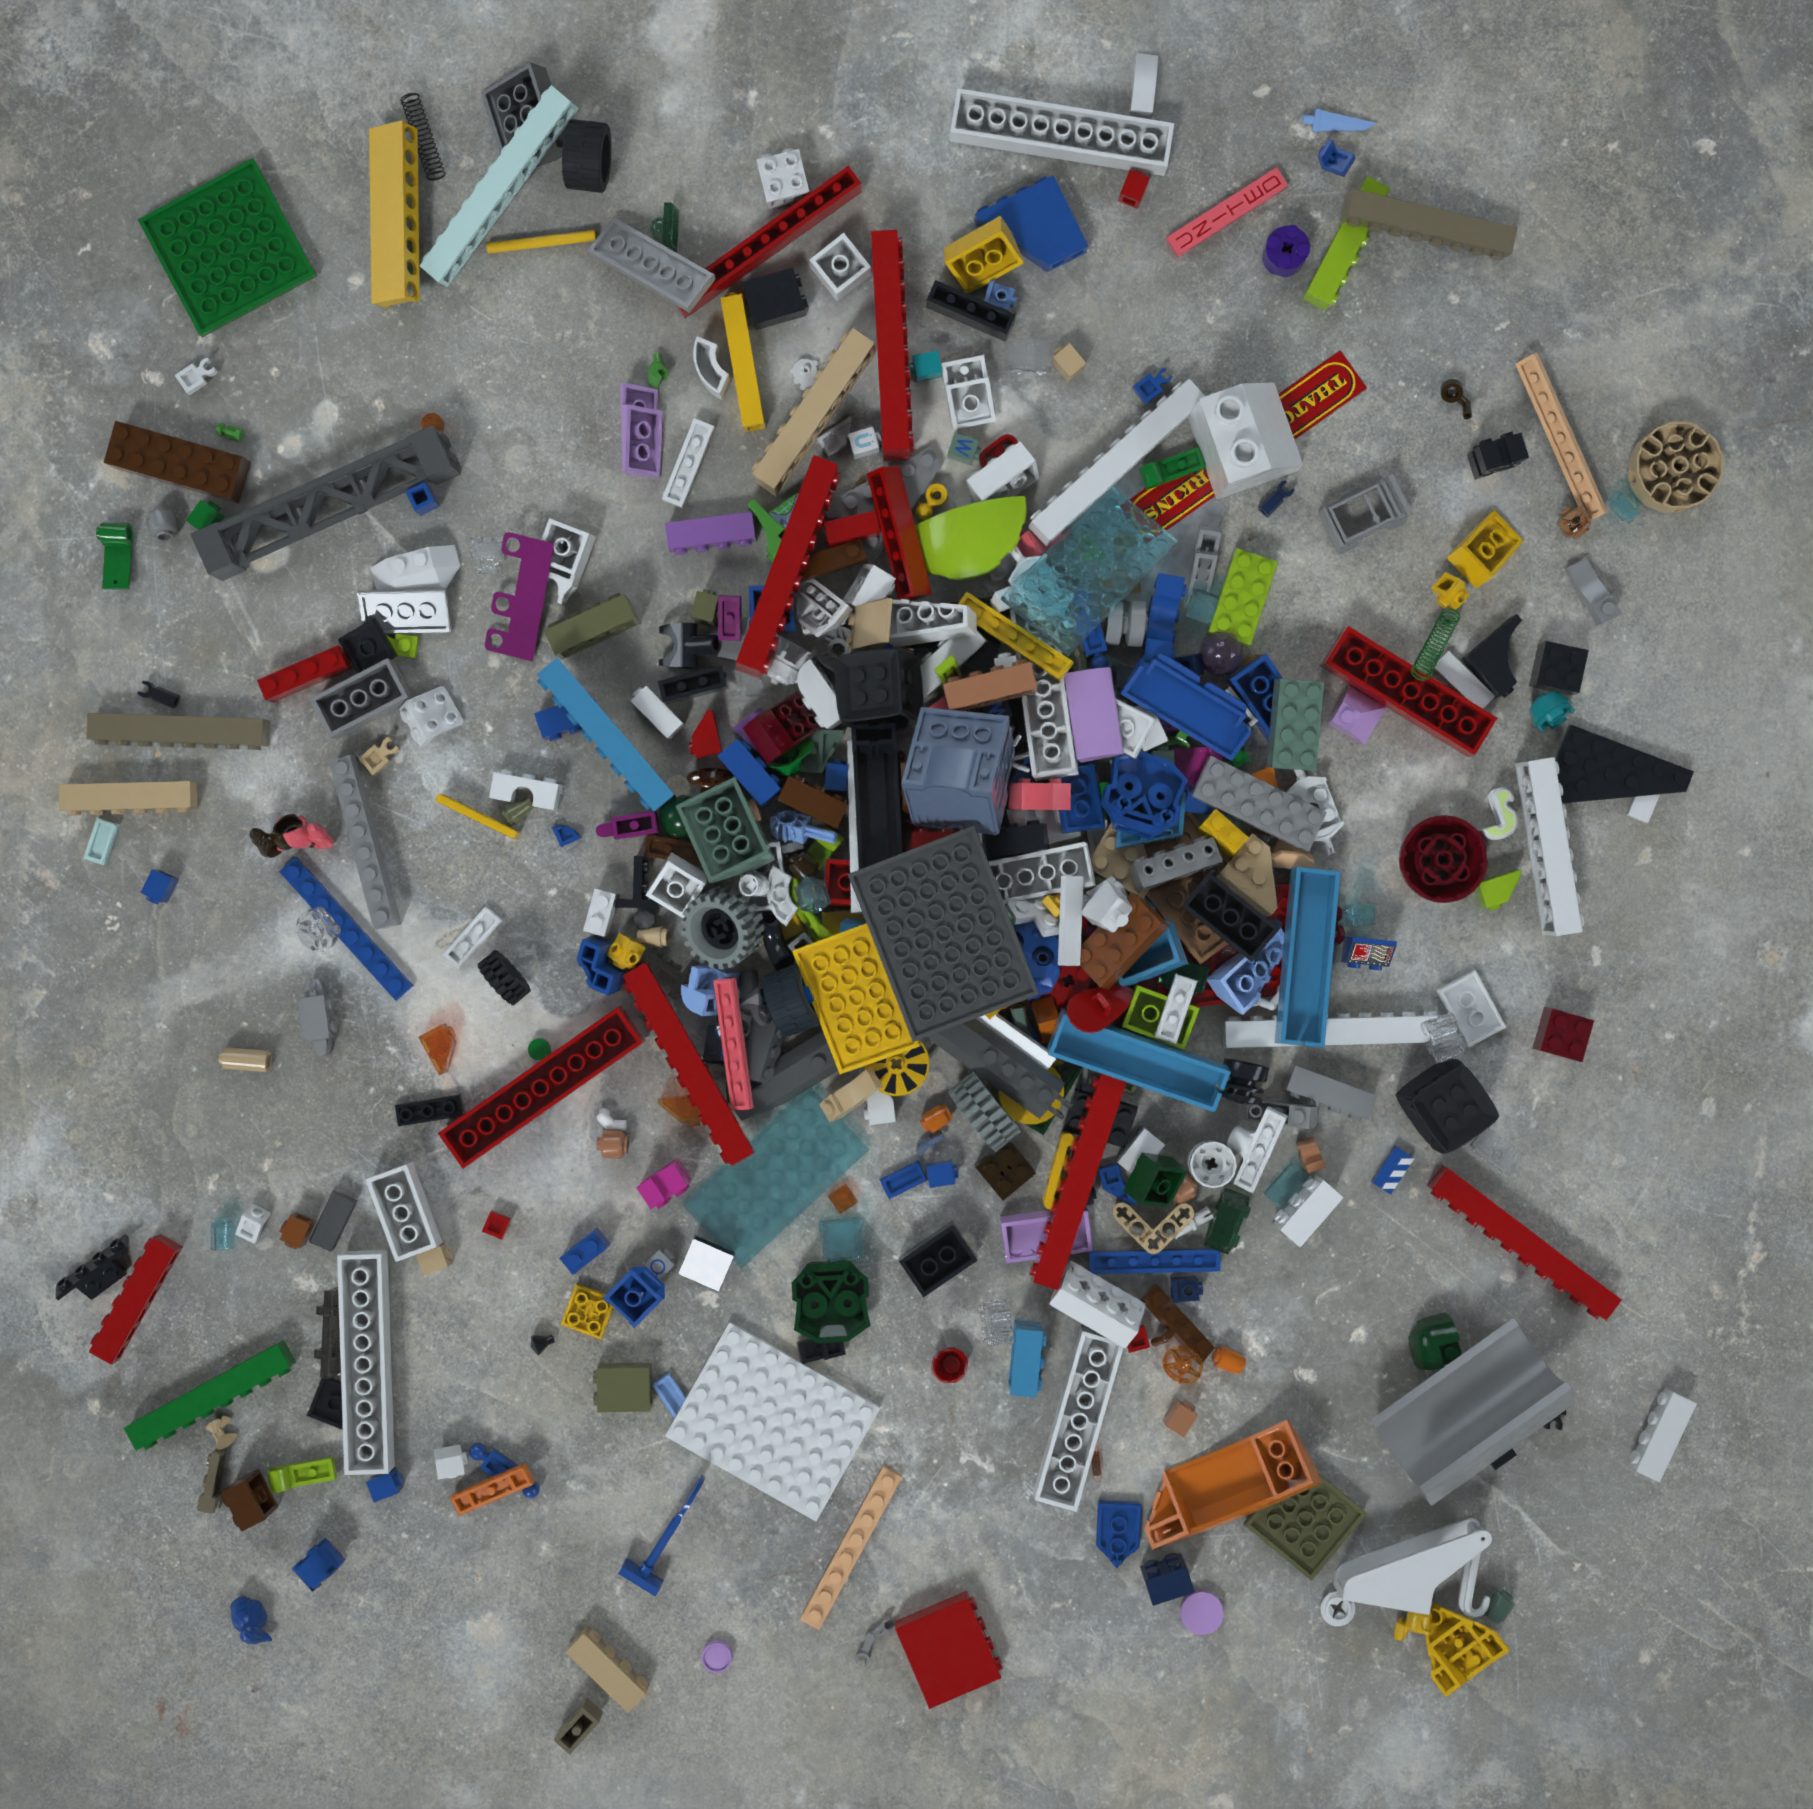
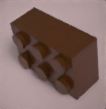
M796 774L794 778L789 776L777 800L839 830L849 809V805L846 804L847 799L837 794L831 797L827 795L828 791L816 784L814 787L807 785L808 781Z

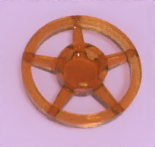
M1172 1347L1167 1350L1163 1357V1368L1166 1374L1180 1384L1197 1381L1203 1372L1204 1367L1201 1357L1188 1347ZM1177 1351H1183L1192 1356L1189 1358L1183 1355L1180 1356ZM1172 1353L1175 1362L1167 1364V1357ZM1194 1359L1199 1364V1372L1192 1368V1361ZM1170 1369H1175L1179 1376L1172 1373ZM1190 1373L1194 1375V1377L1183 1378V1375Z

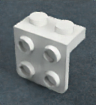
M443 686L406 700L399 709L402 720L408 724L411 730L413 740L418 742L420 747L429 744L434 737L463 724L459 711Z

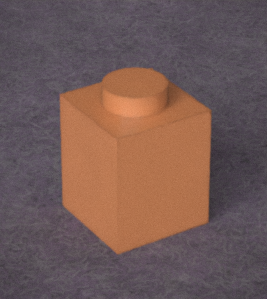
M1176 1399L1163 1419L1165 1426L1185 1437L1198 1417L1194 1410L1195 1406L1185 1399L1183 1402Z

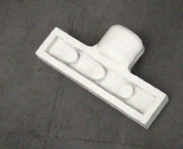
M1267 1107L1257 1131H1250L1240 1125L1232 1130L1227 1141V1147L1243 1157L1242 1165L1233 1183L1234 1185L1254 1193L1288 1118L1287 1115Z

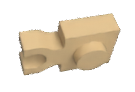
M390 737L383 740L380 748L374 744L358 758L374 776L391 762L388 759L389 755L396 754L401 750L398 746L389 750L388 744L393 741Z

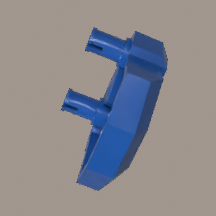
M1140 751L1136 759L1127 754L1117 756L1111 762L1109 785L1103 789L1100 805L1108 813L1113 825L1112 829L1150 840L1177 824L1181 810L1178 802L1188 779L1170 760ZM1125 784L1130 785L1131 790H1127ZM1160 794L1163 799H1157L1156 795Z
M1032 921L1014 925L1016 935L1039 991V995L1027 1000L1038 999L1042 994L1052 992L1060 977L1059 969L1062 966L1058 965L1059 935L1043 937L1035 922ZM1045 956L1047 960L1045 962L1039 961V957Z

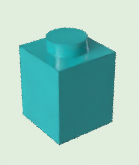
M938 350L912 355V363H909L911 376L916 377V382L942 377L943 371Z

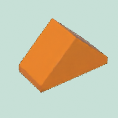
M1052 996L1031 1001L1042 1044L1049 1042L1059 1016Z

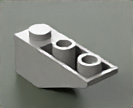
M1263 1100L1262 1104L1247 1105L1246 1120L1261 1122L1266 1108L1271 1107L1288 1116L1284 1126L1313 1129L1317 1125L1318 1106Z

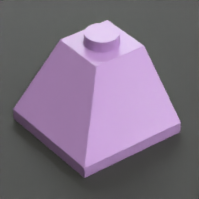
M1349 685L1328 719L1327 724L1365 745L1386 707Z

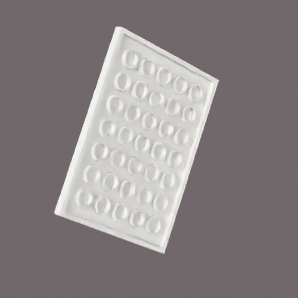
M730 1321L665 1437L810 1519L817 1521L881 1406L809 1365L802 1364L795 1357Z

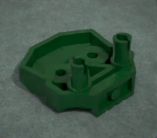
M850 1260L809 1262L791 1282L792 1300L797 1302L794 1331L816 1343L848 1342L871 1326L865 1299L869 1296V1280ZM824 1280H838L832 1290L824 1282ZM845 1299H850L852 1301V1305L850 1307H846L843 1302ZM812 1301H817L819 1303V1307L817 1309L811 1307Z

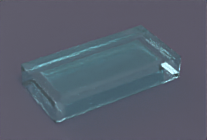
M1291 1161L1263 1194L1279 1208H1282L1308 1179L1309 1175Z

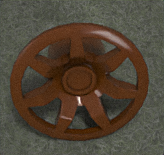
M702 768L690 772L687 775V781L692 785L699 786L701 794L735 776L731 771L722 768ZM706 771H712L711 775H708Z

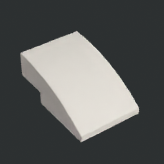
M984 355L941 363L943 384L953 430L995 422L996 417Z

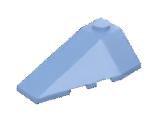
M1280 928L1252 962L1241 953H1237L1206 979L1215 994L1238 1013L1244 1014L1259 1000L1261 996L1260 991L1264 984L1269 982L1271 978L1269 976L1274 966L1279 964L1283 956L1284 932Z

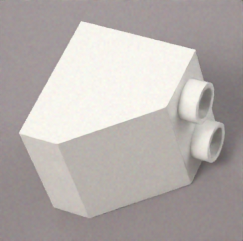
M1244 383L1199 398L1188 416L1216 500L1297 472L1303 466L1275 383Z

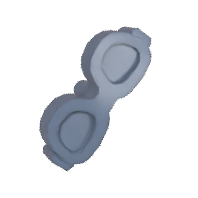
M942 1131L930 1132L927 1139L918 1141L916 1145L917 1154L921 1157L929 1146L935 1150L936 1146L933 1143L943 1138L945 1139L946 1136Z

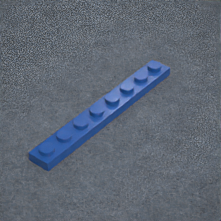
M294 857L279 871L395 1001H398L414 986L298 857Z

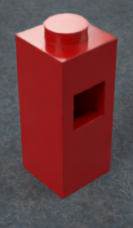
M875 510L824 522L828 547L842 545L857 539L864 540L880 536V525Z

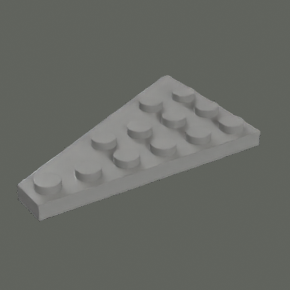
M932 446L909 458V460L896 465L900 466L911 511L942 467ZM869 481L832 500L829 510H824L823 512L825 513L824 522L874 510L876 512ZM881 529L880 536L861 540L867 562L848 567L854 579L863 564L874 565L885 550Z

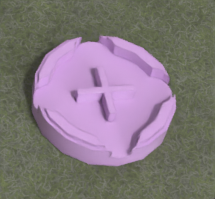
M1194 1590L1195 1593L1186 1595L1181 1602V1620L1185 1627L1194 1634H1210L1217 1630L1222 1623L1224 1616L1223 1606L1218 1597L1211 1591Z

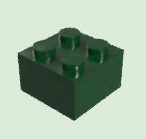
M1142 1152L1123 1191L1138 1204L1170 1208L1188 1170L1173 1157Z

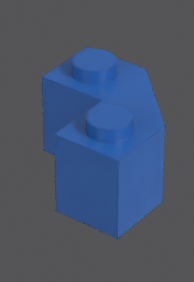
M593 935L582 939L577 962L584 969L588 978L586 981L589 988L609 996L621 990L624 980L623 975L626 971L608 963L609 957L607 954L613 943Z

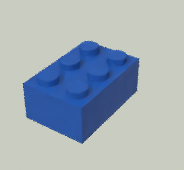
M736 739L717 756L757 803L764 808L781 793L782 789L780 787L783 784L774 773L769 775L766 772L769 767L760 757L756 759L753 757L752 753L754 750L745 740L740 742Z

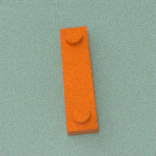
M525 1462L451 1494L449 1498L458 1515L461 1516L529 1487L535 1483V1479Z

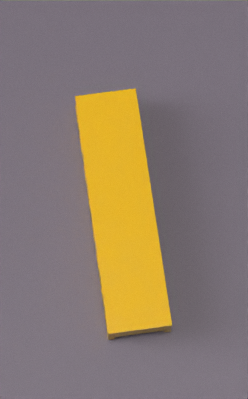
M401 120L369 128L371 304L384 308H390L391 305L411 301L420 302L418 129ZM405 132H410V142L406 139ZM408 152L411 155V164L406 160ZM408 175H410L412 179L411 186H409L406 182ZM408 196L412 200L411 208H409L406 203L408 200ZM408 219L412 221L411 230L407 227ZM409 240L413 246L412 252L407 248ZM409 263L413 266L412 274L407 270ZM409 284H411L413 288L412 296H410L407 291L409 288Z

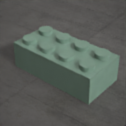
M1274 679L1266 767L1316 771L1325 682Z

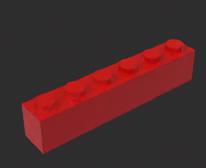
M884 466L867 473L892 576L896 578L894 584L898 600L912 601L931 595L932 591L900 466Z
M161 1234L148 1239L143 1248L145 1249L143 1256H140L133 1265L134 1272L125 1279L122 1285L124 1289L121 1295H117L111 1306H113L111 1313H108L101 1322L102 1329L92 1338L90 1342L92 1347L89 1353L110 1365L121 1359L183 1246Z

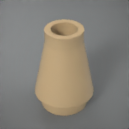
M664 926L639 929L637 931L638 942L661 948L670 944V929H666Z

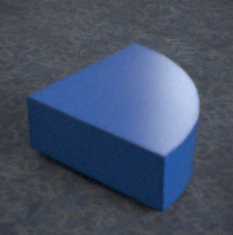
M562 825L552 827L560 847L581 839L579 833L571 827Z

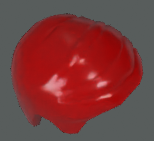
M955 1347L940 1350L931 1361L933 1375L944 1384L960 1381L968 1369L967 1357L961 1350Z

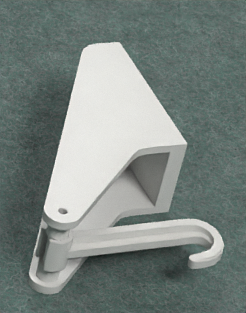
M1468 1517L1341 1563L1336 1569L1333 1586L1342 1600L1430 1615L1435 1588L1464 1566L1458 1595V1605L1465 1615L1479 1617L1488 1610L1490 1598L1487 1595L1484 1596L1482 1604L1478 1609L1472 1608V1600L1480 1554L1491 1544L1492 1537L1476 1518Z

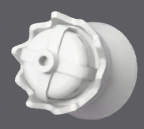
M777 635L779 637V644L775 654L771 653L769 656L771 658V665L767 675L772 678L770 682L777 686L779 683L786 686L797 684L800 668L809 659H813L815 655Z

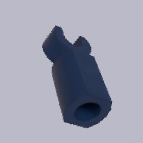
M1286 480L1278 485L1277 492L1273 491L1258 506V510L1265 517H1269L1284 502L1283 498H1288L1294 493V488L1289 492L1283 491Z

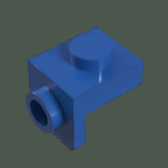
M1330 139L1320 149L1318 154L1323 170L1345 177L1356 159L1353 153L1335 147L1334 141Z

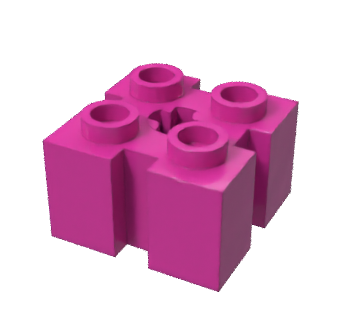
M676 1158L659 1171L644 1179L636 1188L650 1209L655 1206L660 1209L669 1203V1200L672 1199L670 1196L675 1194L678 1197L686 1192L690 1187L688 1184L692 1178L679 1158Z

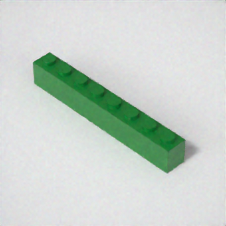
M282 1340L124 1427V1430L136 1451L143 1447L147 1450L158 1444L157 1439L163 1437L166 1440L175 1435L177 1428L182 1426L183 1429H186L195 1424V1419L199 1416H202L204 1419L215 1413L214 1408L218 1406L225 1408L232 1404L234 1397L238 1395L241 1398L253 1392L252 1388L259 1384L261 1388L272 1382L271 1377L277 1374L281 1377L292 1371L290 1367L296 1361L287 1344Z

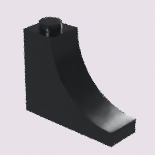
M1518 614L1508 618L1461 659L1479 681L1495 695L1494 698L1507 697L1514 691L1513 686L1517 683L1508 664L1507 650L1512 633L1523 621Z

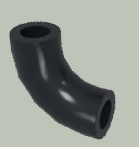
M772 911L762 913L763 919L759 921V924H764V931L761 932V935H763V943L774 968L780 970L793 965L795 959L785 941L781 922Z

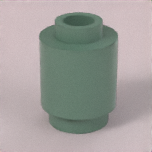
M1496 1590L1490 1599L1488 1610L1484 1615L1496 1624H1499L1501 1621L1503 1622L1515 1606L1513 1602L1514 1597L1505 1590L1501 1592Z

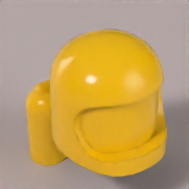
M1407 1611L1406 1620L1404 1617H1400L1396 1621L1393 1639L1405 1640L1409 1631L1430 1636L1432 1630L1429 1629L1432 1618L1431 1611L1430 1615Z

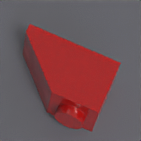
M712 709L707 710L691 736L692 742H689L691 755H695L697 759L719 755L723 751L715 714Z

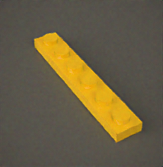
M966 592L959 601L958 605H967L976 613L977 627L1059 681L1064 678L1074 664L1072 660L970 593Z

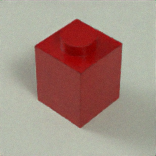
M1130 169L1118 201L1138 209L1150 177L1143 171H1133Z

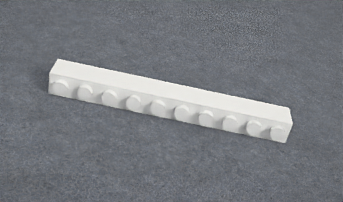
M1190 379L1184 384L1180 381L1171 390L1173 394L1168 398L1166 395L1163 396L1156 403L1157 408L1153 412L1149 409L1140 418L1142 420L1141 423L1137 426L1135 424L1131 425L1125 431L1126 436L1122 440L1117 438L1109 446L1111 449L1106 454L1100 453L1093 460L1095 464L1090 469L1086 466L1077 475L1079 477L1078 480L1074 483L1072 481L1068 482L1062 488L1063 493L1059 497L1054 495L1046 503L1048 506L1043 511L1039 509L1030 517L1032 521L1029 529L1045 546L1052 542L1188 418L1198 399L1205 397Z
M1403 1011L1402 1016H1394V1012H1380V1016H1372L1370 1012L1358 1013L1359 1017H1350V1013H1337V1017H1328L1327 1015L1325 1045L1445 1042L1444 1016L1437 1015V1011H1424V1015H1415V1011ZM1252 1015L1250 1020H1241V1016H1228V1020H1222L1223 1047L1298 1045L1274 1043L1277 1015H1271L1272 1019H1263L1262 1015Z

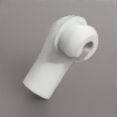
M601 1108L598 1111L597 1121L606 1130L626 1131L627 1120H614L606 1108Z

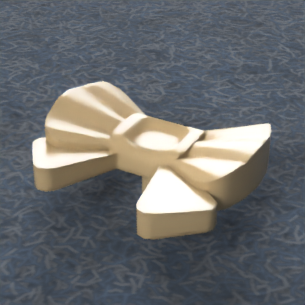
M225 1415L221 1419L218 1418L210 1421L205 1426V1429L211 1432L216 1440L217 1450L228 1447L237 1436L236 1433L225 1434L222 1428L232 1420L231 1417Z

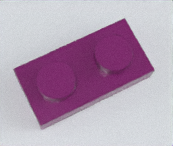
M718 596V640H742V596Z

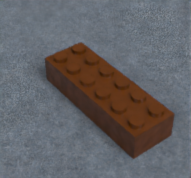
M115 420L103 463L114 469L239 504L251 462L243 456Z

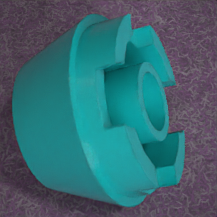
M1551 691L1537 697L1529 711L1534 728H1538L1541 733H1545L1546 728L1550 727L1553 730L1567 720L1566 715L1569 712L1571 714L1574 713L1575 708L1572 706L1570 699L1557 691Z

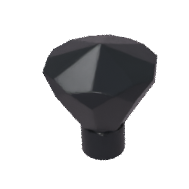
M553 1335L547 1337L531 1336V1348L537 1356L548 1345L555 1343Z

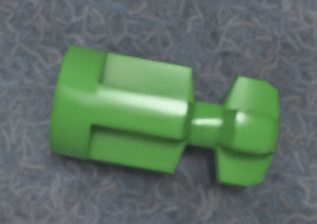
M218 423L216 434L221 437L223 434H226V438L241 442L244 437V430L230 425L225 428V424Z

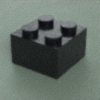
M1550 641L1539 643L1529 687L1557 691L1570 696L1580 693L1589 650Z

